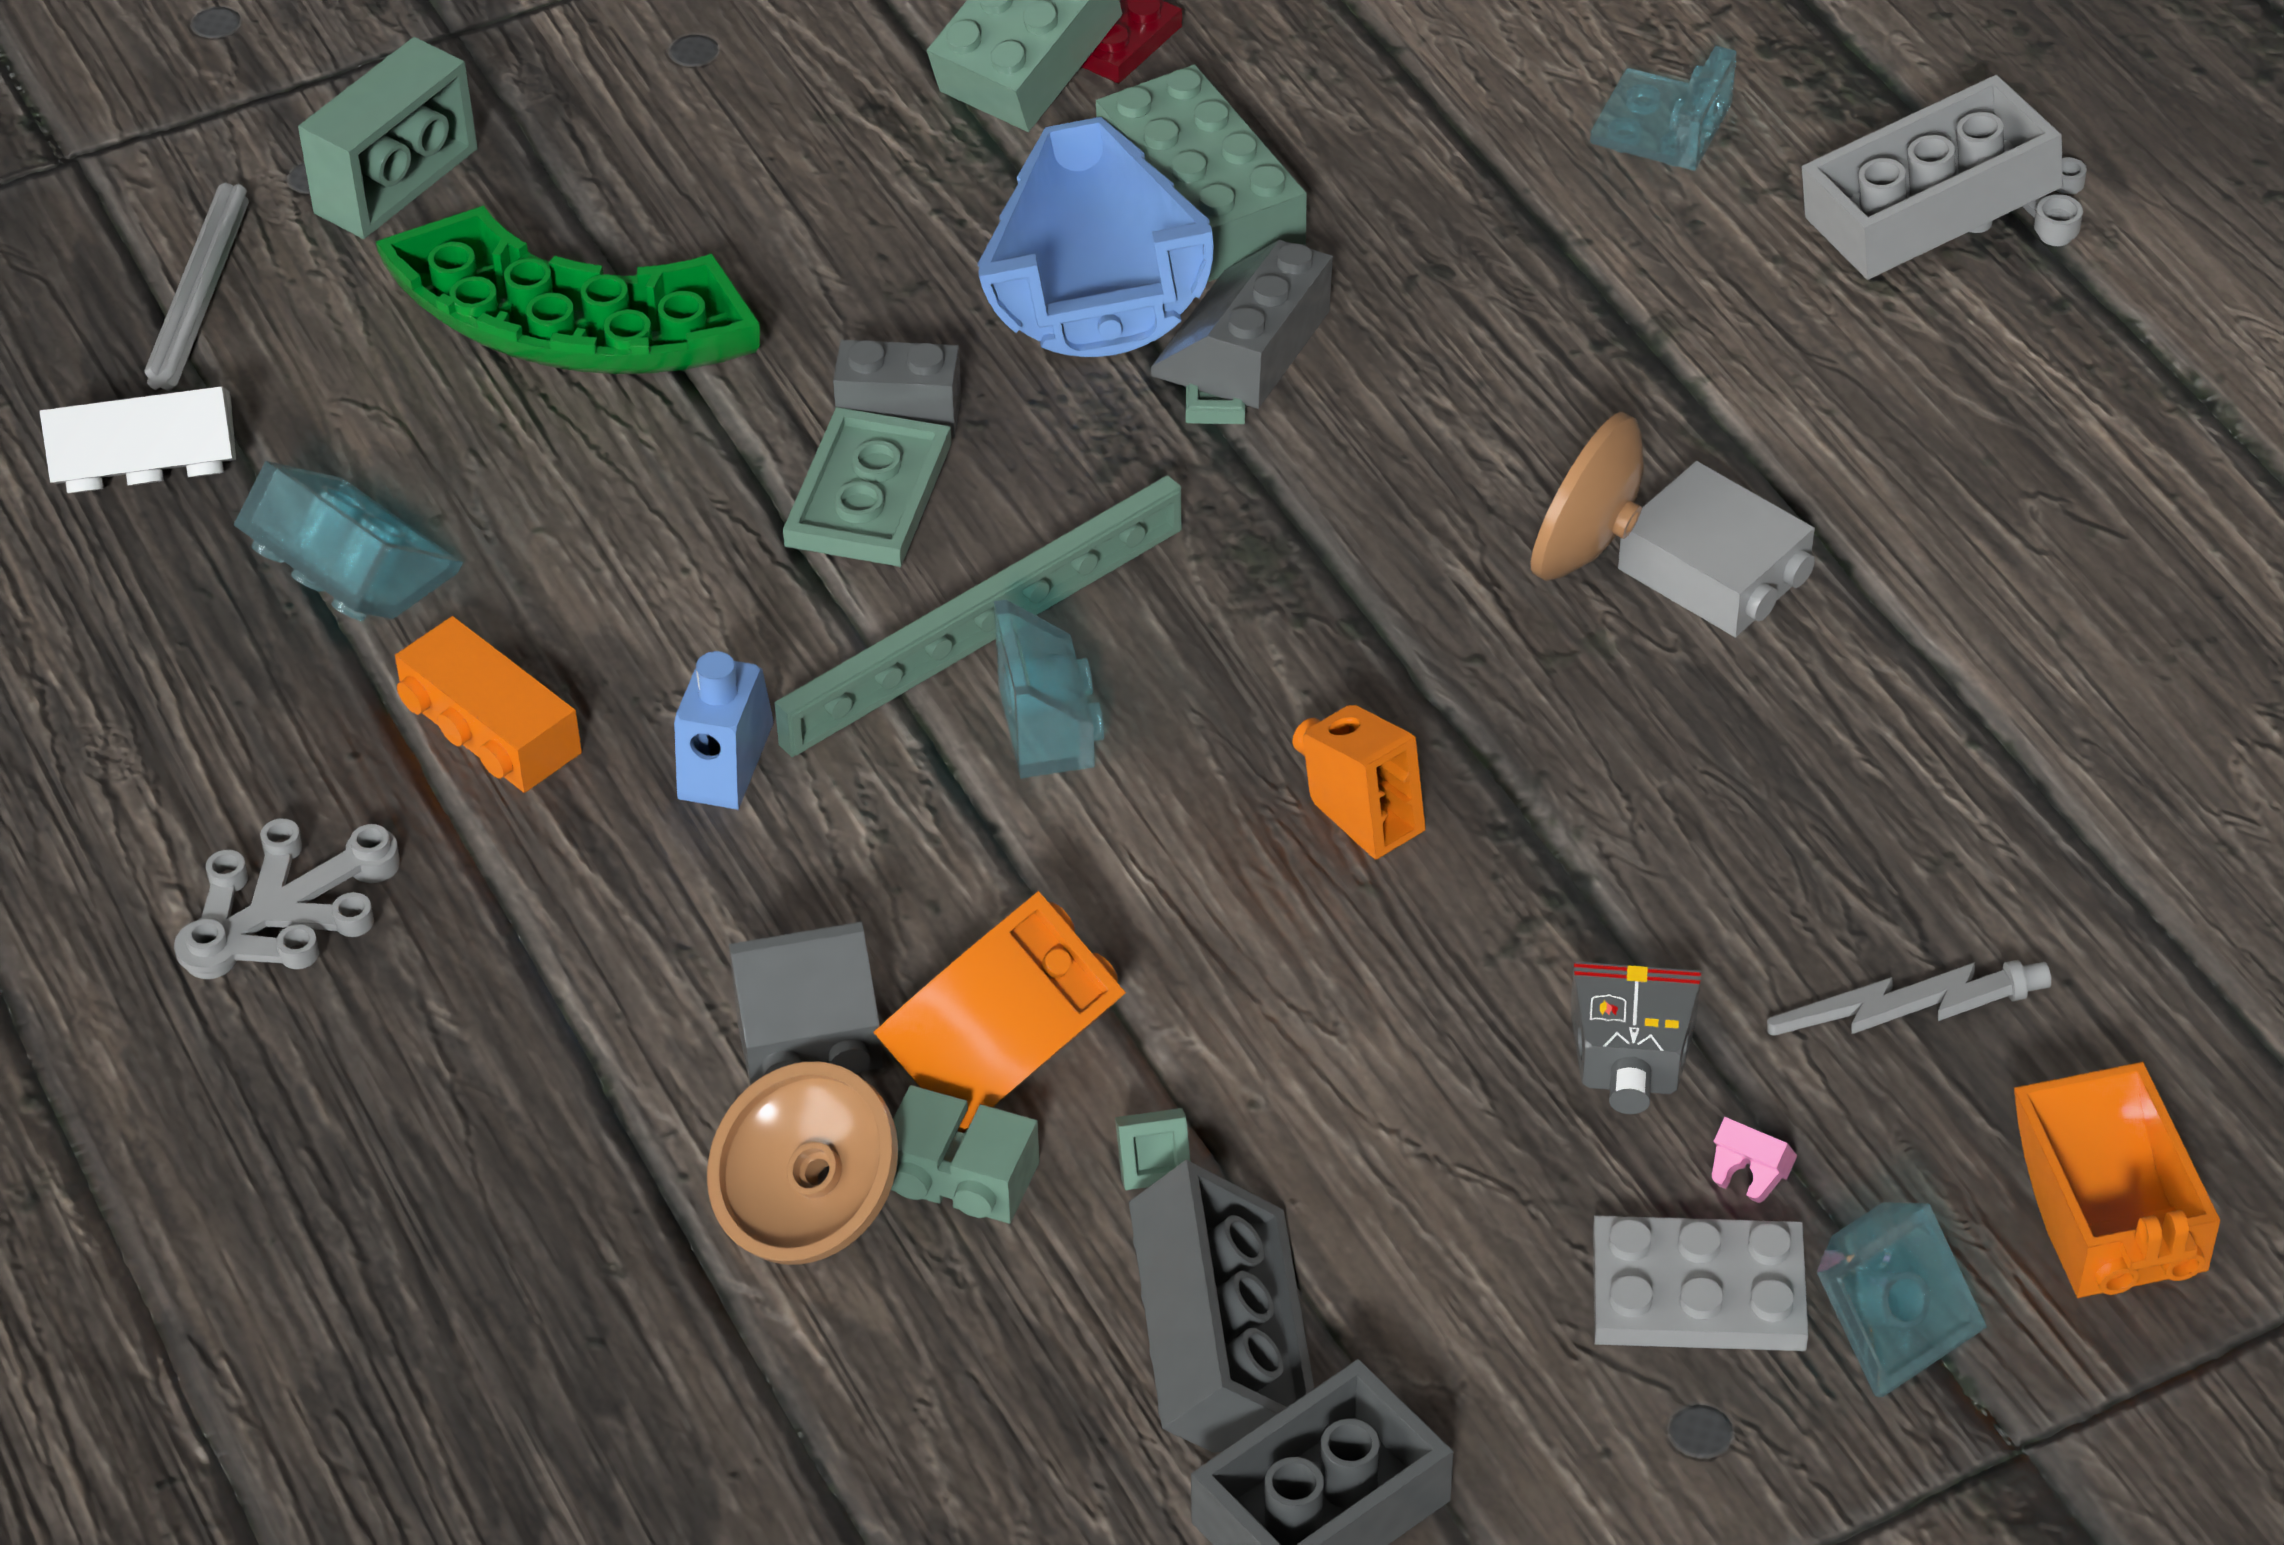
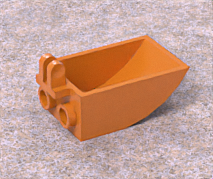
M1039 891L953 961L873 1032L920 1088L967 1101L968 1110L957 1130L958 1132L964 1133L969 1128L980 1104L992 1108L1101 1017L1126 993L1118 984V976L1112 965L1098 953H1092L1075 934L1074 924L1065 910L1054 902H1048Z
M2144 1062L2014 1087L2019 1131L2034 1195L2049 1238L2077 1298L2101 1293L2108 1295L2120 1294L2134 1286L2168 1279L2182 1281L2209 1270L2221 1220Z

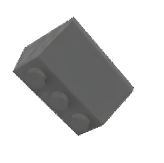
M1278 240L1224 270L1151 366V376L1182 386L1189 385L1190 383L1198 386L1199 391L1228 400H1233L1234 397L1242 400L1247 406L1259 409L1329 313L1333 256L1309 249L1302 244Z

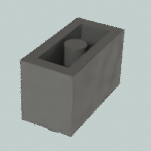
M840 340L833 378L835 408L839 407L951 426V438H955L961 404L959 345Z

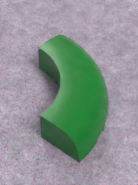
M484 205L376 241L377 251L384 266L398 285L419 306L460 334L483 346L514 358L544 366L579 372L644 374L687 370L722 363L756 353L760 347L759 322L713 254L671 264L637 267V275L634 276L603 274L602 265L577 262L555 255L550 261H546L529 253L527 243L511 234L499 224Z

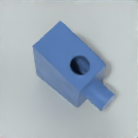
M719 651L706 653L698 659L674 722L678 799L739 810L773 726V716L763 669L756 664L734 661L730 655ZM720 744L721 752L717 755L710 756L711 749L719 750Z

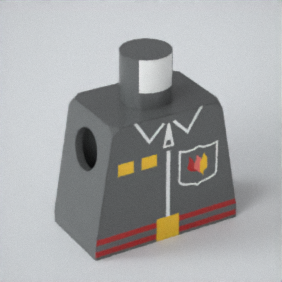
M1574 961L1570 1013L1581 1082L1588 1088L1610 1090L1609 1103L1614 1110L1623 1114H1638L1649 1107L1650 1093L1671 1094L1678 1090L1697 1021L1701 971Z

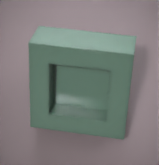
M1183 1108L1115 1117L1121 1180L1125 1190L1150 1187L1185 1160L1191 1162L1187 1121Z

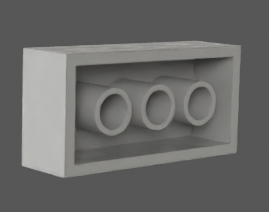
M1996 74L1802 165L1805 218L1869 280L2062 188V134Z

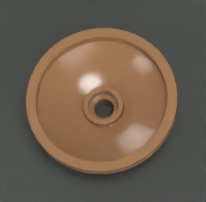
M1618 412L1611 416L1592 436L1570 468L1547 511L1533 548L1531 571L1537 577L1545 581L1562 578L1595 560L1616 536L1625 539L1633 530L1642 511V507L1636 504L1635 501L1644 473L1642 434L1636 418L1625 412Z
M801 1062L787 1065L766 1074L750 1085L735 1100L723 1117L714 1136L708 1158V1194L714 1214L726 1234L737 1245L751 1254L773 1263L798 1265L822 1260L836 1254L854 1242L875 1220L883 1208L893 1185L898 1160V1141L895 1124L889 1108L876 1089L866 1080L846 1068L826 1062ZM829 1166L827 1177L818 1185L819 1173Z

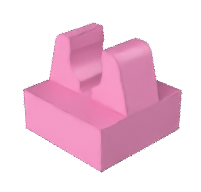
M1724 1117L1714 1139L1717 1147L1712 1179L1718 1186L1726 1189L1734 1172L1744 1169L1746 1164H1750L1753 1182L1749 1186L1747 1196L1752 1201L1761 1203L1782 1178L1787 1180L1797 1154L1788 1143Z

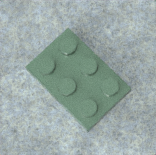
M836 407L783 528L784 546L901 567L951 447V426Z

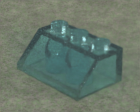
M265 461L234 523V526L254 539L251 545L253 550L273 561L286 562L294 568L291 576L296 581L317 591L323 592L325 590L334 597L331 605L336 610L360 621H364L367 615L394 619L456 575L463 562L343 478Z

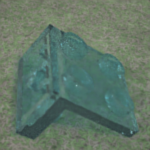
M1715 45L1705 65H1697L1695 67L1690 83L1635 69H1626L1591 130L1590 142L1618 152L1629 153L1695 171L1732 104L1737 51Z

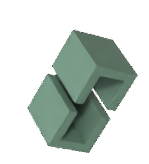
M910 1085L893 1118L898 1141V1160L891 1190L908 1199H924L938 1204L941 1203L943 1197L950 1198L953 1202V1208L959 1209L969 1216L976 1218L988 1217L1011 1224L1039 1165L1038 1121L980 1104L965 1134L957 1130L968 1110L966 1100Z

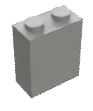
M1695 461L1642 507L1641 514L1633 530L1625 539H1620L1618 569L1736 638L1755 620L1758 622L1764 620L1772 611L1776 601L1791 587L1798 588L1808 579L1815 563V558L1812 555L1815 528L1702 463Z

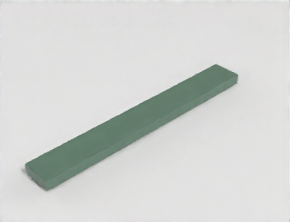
M1168 475L775 701L779 746L791 757L802 753L1182 530L1181 486Z

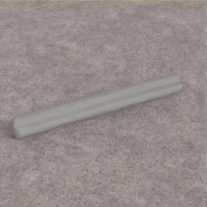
M225 182L219 185L144 370L148 377L147 384L154 390L161 387L170 391L178 384L249 203L248 198L245 196L247 190L239 183L233 186Z

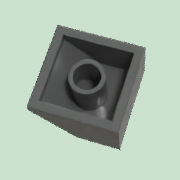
M862 921L729 944L738 1028L750 1085L776 1069L801 1062L818 1061L831 1063L846 1068L855 1074L883 1068L881 1041L873 1033L880 1026Z

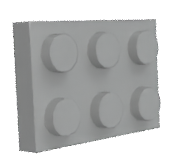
M1594 1216L1595 1345L1806 1351L1808 1320L1802 1222Z

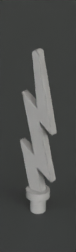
M2019 960L2004 962L2003 970L1972 981L1975 974L1974 962L1890 992L1893 988L1891 977L1767 1019V1032L1770 1035H1779L1856 1015L1851 1024V1031L1854 1034L1941 1003L1938 1010V1021L2007 996L2011 1001L2023 1000L2027 998L2029 991L2050 988V970L2046 962L2022 966Z

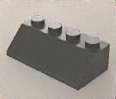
M1185 1160L1129 1201L1133 1244L1137 1255L1142 1289L1141 1298L1145 1309L1150 1343L1149 1353L1153 1364L1158 1398V1414L1161 1419L1162 1429L1208 1451L1222 1452L1315 1388L1284 1210Z

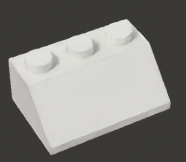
M223 387L40 410L50 483H66L67 494L103 489L102 478L126 475L127 485L164 481L162 470L179 467L187 468L188 477L224 473L222 462L236 460L230 391Z

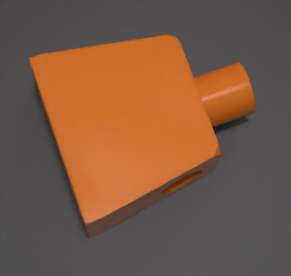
M1357 705L1346 706L1322 721L1317 718L1306 719L1297 727L1292 743L1293 747L1305 756L1310 797L1322 812L1371 857L1377 860L1426 830L1416 737Z

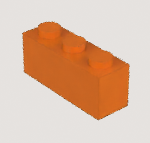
M451 616L395 654L400 681L397 684V691L405 706L414 714H424L440 727L444 736L453 745L465 746L480 758L485 768L498 779L504 777L523 793L529 791L582 753L576 710L454 616Z

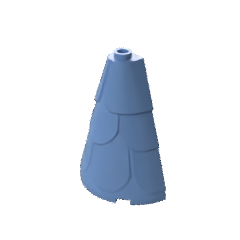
M1102 117L1045 127L1017 176L1018 185L1000 214V222L978 262L979 278L987 300L1000 319L1015 333L1020 330L1024 334L1040 341L1041 348L1055 353L1078 357H1103L1129 352L1157 340L1180 323V315L1195 297L1200 298L1207 284L1213 261L1214 245L1210 220L1174 188V183L1146 161L1143 151Z

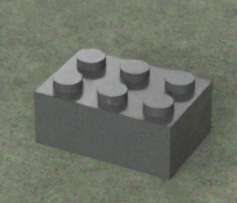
M1357 1359L1191 1473V1521L1213 1545H1389L1451 1501L1453 1450Z

